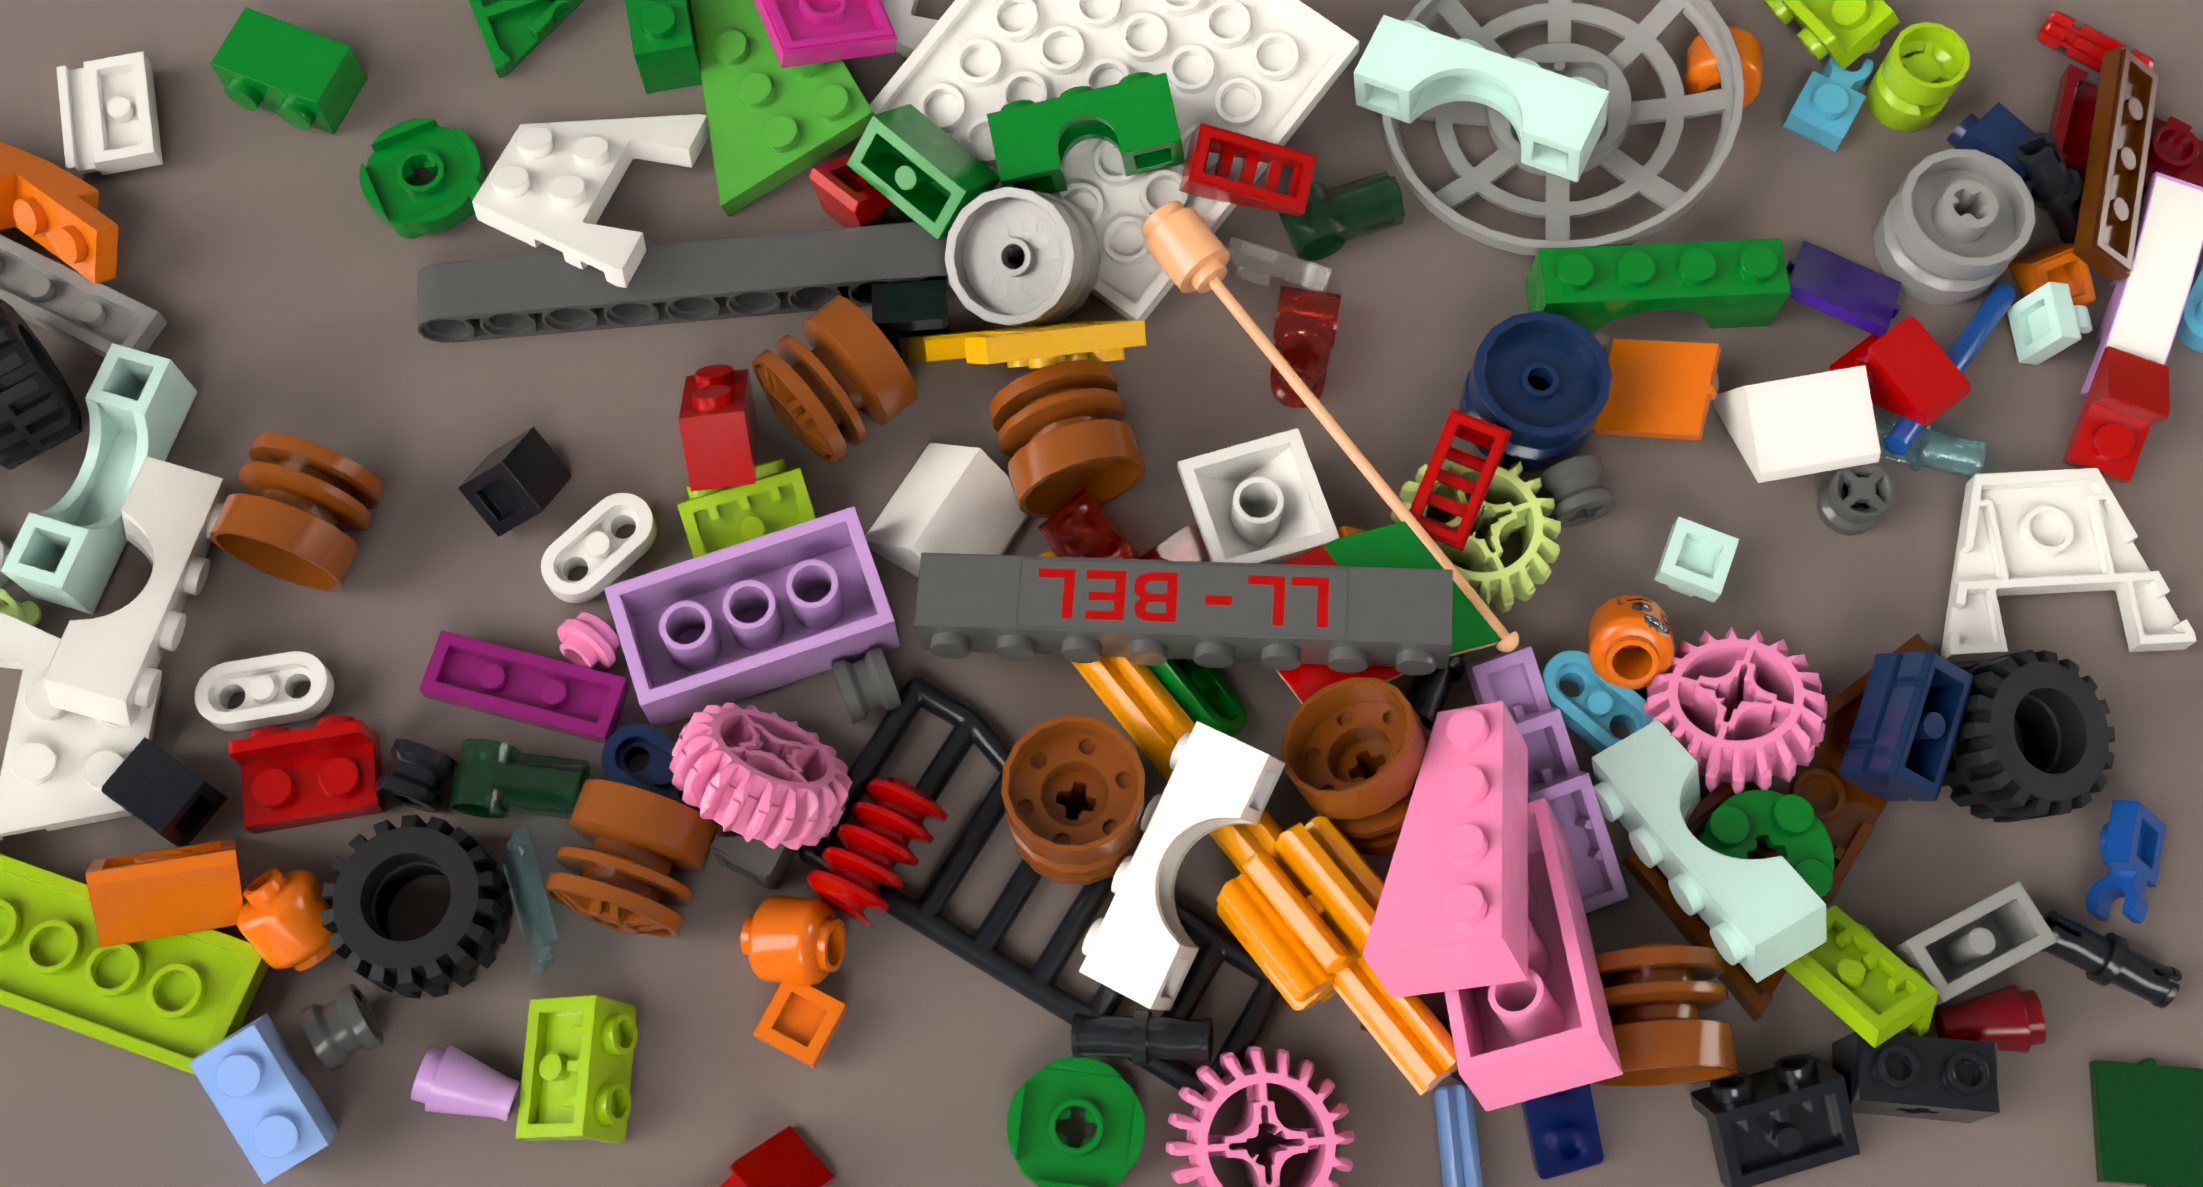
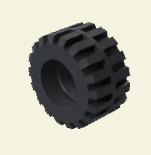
M0 299V465L12 470L81 433L83 426L79 406L52 358L16 310Z
M2026 650L1961 667V669L1973 675L1974 682L1942 782V786L1949 785L1952 788L1950 799L1959 807L1970 806L1971 815L1982 820L1993 818L1994 822L2007 823L2071 813L2072 809L2083 808L2092 801L2090 793L2101 792L2107 782L2102 771L2112 769L2115 755L2109 751V742L2115 741L2114 727H2108L2105 715L2111 712L2106 700H2098L2095 695L2098 686L2090 676H2079V665L2070 659L2058 661L2057 653ZM2014 718L2023 734L2024 756L2015 739Z
M418 815L402 816L400 828H396L389 820H384L373 825L376 836L370 840L358 834L348 843L355 852L348 860L337 856L330 868L339 875L336 884L324 883L321 898L333 904L332 909L321 912L323 927L330 932L336 933L328 939L333 951L346 960L344 964L373 984L390 993L394 990L408 998L420 999L421 991L427 992L434 998L449 994V983L454 981L464 988L476 979L470 970L478 963L488 969L497 958L488 951L492 943L505 944L509 930L501 924L503 917H512V902L504 895V891L510 888L505 875L496 867L498 863L460 827L454 829L446 820L431 816L428 824ZM421 876H447L451 888L449 907L441 922L432 931L420 938L410 941L391 940L387 928V914L397 892L404 885Z

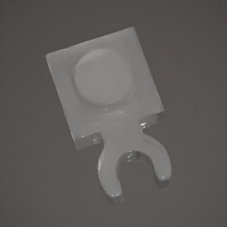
M1231 237L1227 249L1230 252L1228 263L1237 266L1234 275L1236 278L1269 288L1273 277L1324 294L1326 292L1332 274L1330 268L1235 237Z

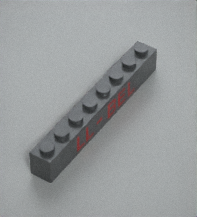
M921 552L914 628L923 650H930L934 655L952 659L964 658L970 652H995L997 656L1013 661L1030 660L1035 657V654L1061 655L1064 659L1075 663H1093L1099 661L1101 656L1127 657L1129 661L1135 664L1146 666L1161 665L1167 659L1194 660L1200 666L1208 668H1224L1231 666L1234 661L1261 662V665L1268 669L1281 671L1296 669L1301 664H1327L1330 669L1342 673H1357L1366 670L1368 666L1395 667L1398 672L1407 675H1426L1433 673L1436 668L1448 669L1452 647L1453 570Z

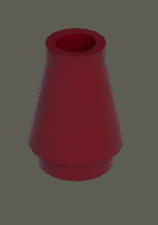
M2010 985L1952 1006L1935 1009V1026L1937 1035L1940 1038L1997 1043V1050L2028 1053L2031 1045L2044 1044L2046 1040V1023L2042 1005L2033 989L2019 991L2015 985Z

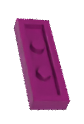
M441 630L419 691L429 699L605 744L607 739L615 732L631 685L627 678Z

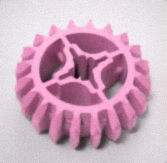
M1732 626L1726 633L1725 639L1721 640L1714 639L1705 630L1699 638V647L1681 640L1679 647L1676 649V657H1673V663L1667 673L1655 675L1652 684L1647 687V702L1644 703L1645 715L1655 717L1651 723L1659 719L1671 733L1669 736L1673 735L1698 762L1699 775L1705 777V786L1710 794L1719 786L1720 782L1731 783V788L1735 794L1744 791L1745 783L1754 782L1761 790H1768L1772 785V775L1790 783L1792 777L1796 774V765L1808 767L1814 758L1815 747L1819 746L1820 742L1824 739L1825 723H1823V720L1826 719L1828 705L1825 695L1821 694L1822 682L1819 679V673L1808 672L1809 664L1806 661L1805 654L1788 657V647L1784 639L1770 646L1763 644L1764 638L1759 629L1749 640L1738 639V635ZM1699 728H1702V729L1708 731L1711 735H1709V734L1703 732V731L1700 730Z
M728 702L723 707L707 705L703 712H694L691 720L684 725L672 751L673 758L669 769L674 774L671 783L683 792L682 800L687 805L700 808V817L702 819H713L723 826V832L731 830L741 834L746 842H750L752 839L763 841L772 849H775L780 843L793 850H798L802 844L817 846L821 838L828 837L833 826L836 827L846 809L845 805L849 799L848 792L852 785L851 779L846 774L848 766L842 760L836 758L837 751L832 746L819 742V735L817 733L806 732L798 727L797 721L789 722L778 716L776 711L768 714L759 711L754 705H748L745 709H742L735 703Z
M1247 1047L1245 1069H1242L1234 1053H1222L1220 1055V1065L1224 1077L1220 1079L1211 1068L1201 1066L1197 1069L1196 1074L1198 1079L1207 1088L1204 1094L1201 1095L1196 1090L1188 1087H1182L1179 1091V1097L1184 1102L1194 1106L1190 1117L1180 1113H1171L1168 1119L1170 1125L1187 1130L1186 1140H1172L1166 1143L1167 1153L1175 1156L1188 1155L1189 1157L1188 1163L1176 1167L1171 1172L1173 1180L1179 1184L1197 1179L1198 1183L1194 1187H1224L1212 1169L1209 1159L1212 1156L1239 1158L1245 1168L1246 1182L1251 1183L1252 1187L1280 1186V1171L1284 1162L1292 1155L1308 1153V1150H1310L1307 1164L1302 1174L1290 1187H1341L1338 1183L1328 1179L1332 1168L1349 1172L1353 1167L1352 1160L1335 1155L1336 1144L1348 1145L1355 1140L1353 1131L1340 1128L1334 1129L1333 1127L1334 1121L1344 1118L1349 1113L1347 1104L1333 1102L1324 1106L1323 1101L1333 1092L1335 1083L1330 1078L1324 1077L1308 1086L1315 1067L1311 1061L1301 1059L1288 1074L1290 1056L1287 1050L1275 1049L1270 1057L1267 1068L1261 1047ZM1267 1083L1281 1087L1297 1100L1307 1117L1310 1128L1284 1127L1277 1119L1275 1103L1268 1100ZM1246 1087V1099L1241 1100V1116L1237 1123L1228 1130L1208 1135L1212 1120L1220 1106L1232 1094ZM1263 1121L1265 1124L1262 1131L1290 1140L1274 1142L1273 1146L1264 1147L1262 1159L1257 1163L1258 1153L1229 1144L1247 1142L1248 1138L1258 1136L1259 1124H1262Z

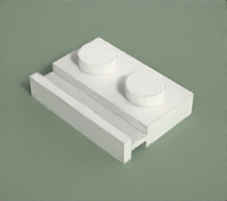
M143 51L83 62L84 68L68 70L65 65L56 67L65 167L68 172L80 179H84V174L99 171L103 176L163 164L152 63Z

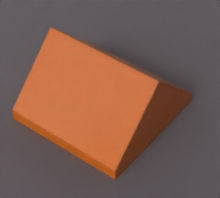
M235 838L92 860L85 873L100 948L237 925L238 913L244 905Z

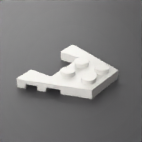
M691 114L520 124L472 200L477 220L537 248L541 243H544L563 252L565 262L582 270L588 265L593 266L604 272L607 282L618 287L627 288L647 251L643 232L596 225L633 159L692 168L710 136L707 115Z
M2098 468L1975 474L1966 483L1941 657L1949 662L1988 660L2005 655L2008 652L1997 596L2114 590L2117 595L2129 652L2184 650L2197 642L2188 620L2180 622L2165 597L2170 590L2159 571L2149 570L2133 541L2138 538V535Z
M0 612V667L22 670L0 774V840H3L4 836L40 829L52 831L131 816V813L103 794L101 789L103 784L144 737L152 742L162 691L161 685L151 707L144 708L140 706L131 728L52 707L49 704L43 677L61 638Z

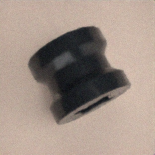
M397 738L390 750L393 759L388 772L379 775L373 789L381 795L405 806L428 813H436L442 801L438 792L443 780L453 776L458 763L448 755L431 747Z

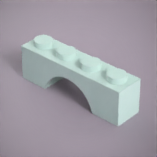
M1383 15L1353 72L1356 105L1409 124L1427 110L1448 102L1470 101L1489 106L1504 115L1516 130L1521 145V163L1574 182H1578L1606 125L1610 91L1599 88L1592 81L1583 77L1569 78L1543 69L1534 61L1518 57L1513 59L1485 49L1482 45L1470 39L1463 38L1457 40L1430 31L1425 25L1414 20L1401 21Z
M111 344L85 397L90 419V433L86 455L79 474L69 491L57 504L42 512H29L1 569L5 575L34 598L93 615L128 541L126 540L121 508L146 456L162 461L166 460L198 392L171 359L118 344Z
M1657 719L1591 757L1595 779L1593 789L1602 815L1610 822L1619 820L1629 832L1630 843L1640 860L1649 868L1657 865L1669 879L1668 884L1671 893L1683 911L1690 916L1698 913L1710 927V936L1721 956L1731 965L1740 963L1755 982L1758 983L1827 942L1826 904L1783 856L1764 859L1733 858L1713 851L1693 836L1686 823L1693 810L1701 801L1698 762L1673 735L1669 736L1671 734L1669 730Z

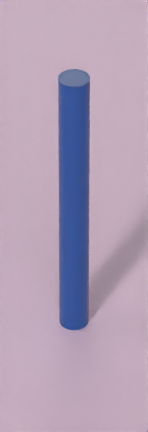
M2005 283L1996 284L1947 351L1946 355L1962 374L2015 301L2017 293L2012 286ZM1900 416L1884 439L1885 448L1896 455L1905 454L1925 426Z

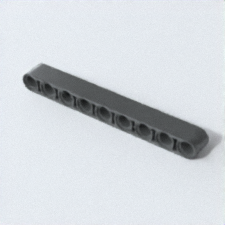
M908 222L646 245L647 251L627 288L618 287L607 282L604 272L593 266L588 265L582 270L565 262L563 252L430 264L421 268L417 273L418 333L423 338L431 341L455 343L818 311L837 295L849 299L857 307L872 306V284L945 280L947 298L955 296L956 293L950 286L944 260L947 237L937 240L918 223Z

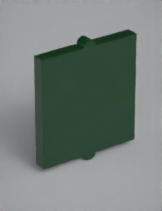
M2153 1058L2143 1059L2139 1063L2101 1060L2089 1062L2097 1182L2147 1187H2203V1069L2157 1065Z

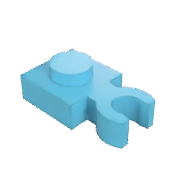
M1828 57L1823 66L1822 74L1816 71L1811 73L1783 127L1836 152L1866 98L1865 95L1857 91L1863 87L1872 72L1873 61L1866 59L1858 71L1851 72L1845 69L1842 70Z

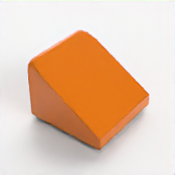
M2054 244L2012 260L2009 263L2011 274L2025 297L2047 282H2057L2069 285L2073 305L2085 306L2097 301L2089 265L2073 254L2074 244Z

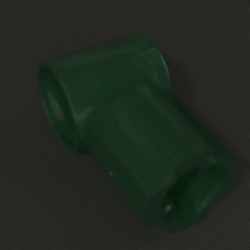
M1387 171L1326 189L1325 185L1320 182H1312L1305 214L1302 217L1278 212L1297 260L1308 263L1331 256L1339 251L1347 240L1401 225L1405 217L1402 192L1395 176L1391 177Z
M466 739L462 741L449 808L463 814L491 819L507 818L509 812L570 819L585 781L590 779V765L586 760L521 753V750L498 741Z

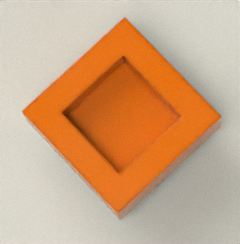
M781 982L753 1035L763 1043L816 1069L843 1020L848 1007L845 1003L812 986H799Z

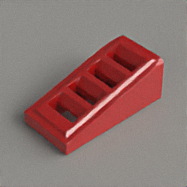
M1201 123L1190 140L1179 191L1202 198L1302 217L1305 214L1318 156ZM1209 152L1219 154L1215 175L1205 172ZM1234 157L1244 158L1239 182L1229 179ZM1259 161L1268 163L1263 188L1253 186ZM1282 166L1293 168L1287 195L1277 193Z
M1451 408L1409 510L1433 540L1460 551L1464 550L1512 431ZM1457 437L1490 450L1487 459L1483 460L1451 447L1454 438ZM1447 459L1480 472L1477 483L1442 470L1445 460ZM1436 481L1472 495L1468 505L1432 492ZM1426 504L1461 517L1462 520L1458 529L1423 516Z

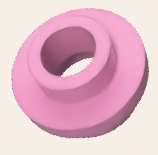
M582 612L576 619H567L559 626L557 634L562 643L560 651L569 663L602 672L609 670L615 663V652L620 647V640L614 630L597 616Z

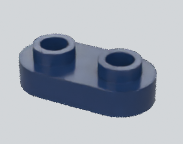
M630 724L621 727L607 739L602 751V764L611 781L648 790L700 812L699 807L682 802L683 792L671 783L674 774L669 769L673 758L672 751L676 744L674 740L643 724ZM635 755H649L650 762L644 770L638 772L629 770V762Z

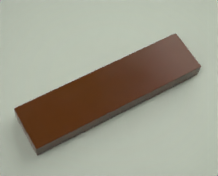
M2123 46L2103 54L2073 254L2111 282L2130 276L2132 270L2159 75Z

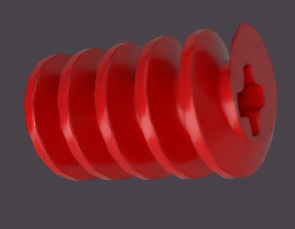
M890 776L887 777L888 781L873 779L867 784L866 792L873 803L859 801L852 807V815L860 827L844 824L837 830V837L846 850L828 847L823 851L822 859L832 873L812 870L807 876L809 885L824 901L869 927H873V925L863 914L866 908L887 912L890 908V905L878 891L880 886L886 885L902 889L905 885L893 869L894 864L899 862L917 866L919 863V859L907 845L912 839L931 844L933 841V836L922 824L923 819L928 817L945 822L948 817L943 808L933 799L909 783Z

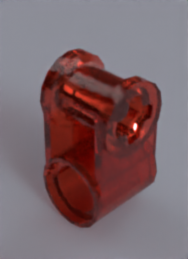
M1281 285L1273 334L1274 346L1293 370L1296 368L1305 370L1294 371L1316 398L1319 399L1325 386L1330 349L1334 347L1342 294ZM1272 364L1270 390L1275 399L1291 408L1307 407Z

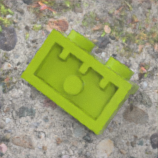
M1763 0L1768 9L1784 26L1794 20L1802 28L1796 36L1816 60L1820 61L1828 55L1842 70L1846 69L1900 23L1895 12L1883 0Z
M784 458L757 465L756 484L691 491L690 486H687L689 498L677 503L694 558L816 519L799 465L786 468Z
M1836 905L1827 909V942L1783 968L1874 1048L1902 1030H1905L1909 1035L1922 1036L1927 1033L1939 991L1929 984L1920 971L1908 966L1880 943L1867 927L1855 922Z
M598 995L530 1000L516 1139L527 1141L589 1139L606 1143H623L625 1141L627 1120L632 1105L630 1086L633 1052L638 1038L636 1026L637 1009L634 1005Z

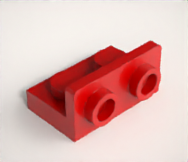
M334 715L317 720L315 723L316 727L292 731L281 726L261 727L252 730L249 733V738L229 741V756L241 766L244 828L252 834L385 812L384 796L373 789L379 775L382 774L379 737L362 720H357L355 717L348 715Z

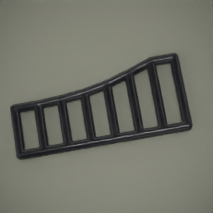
M912 678L899 694L902 706L888 711L848 771L847 775L851 779L852 785L848 792L849 799L845 805L846 809L836 827L833 826L829 836L822 837L817 846L802 844L798 849L799 858L815 870L832 873L822 859L823 851L832 845L837 837V830L847 822L852 814V807L855 803L861 801L866 793L867 784L876 778L920 709L923 708L954 727L915 788L936 802L973 744L978 747L999 772V775L919 901L898 888L886 885L880 886L878 891L890 905L886 913L1072 1025L1075 1013L1093 1016H1114L1125 997L1115 990L1101 984L1088 1004L1055 984L1109 895L1114 876L1082 886L1032 969L998 949L1042 878V875L1036 873L1024 859L1019 863L975 935L941 915L1006 813L1001 794L1003 766L1011 749L978 710L923 678ZM1067 813L1068 819L1077 820L1070 813ZM1175 898L1176 911L1181 925L1190 939L1201 946L1192 962L1170 1011L1164 1010L1160 1017L1190 1019L1224 961L1258 981L1256 988L1209 1067L1221 1079L1224 1077V1073L1220 1065V1055L1225 1052L1234 1053L1242 1067L1247 1047L1254 1046L1282 995L1235 936ZM1126 1058L1129 1061L1133 1062L1132 1058ZM1151 1059L1149 1066H1139L1179 1091L1182 1087H1188L1203 1095L1207 1090L1198 1079L1197 1069L1182 1060Z

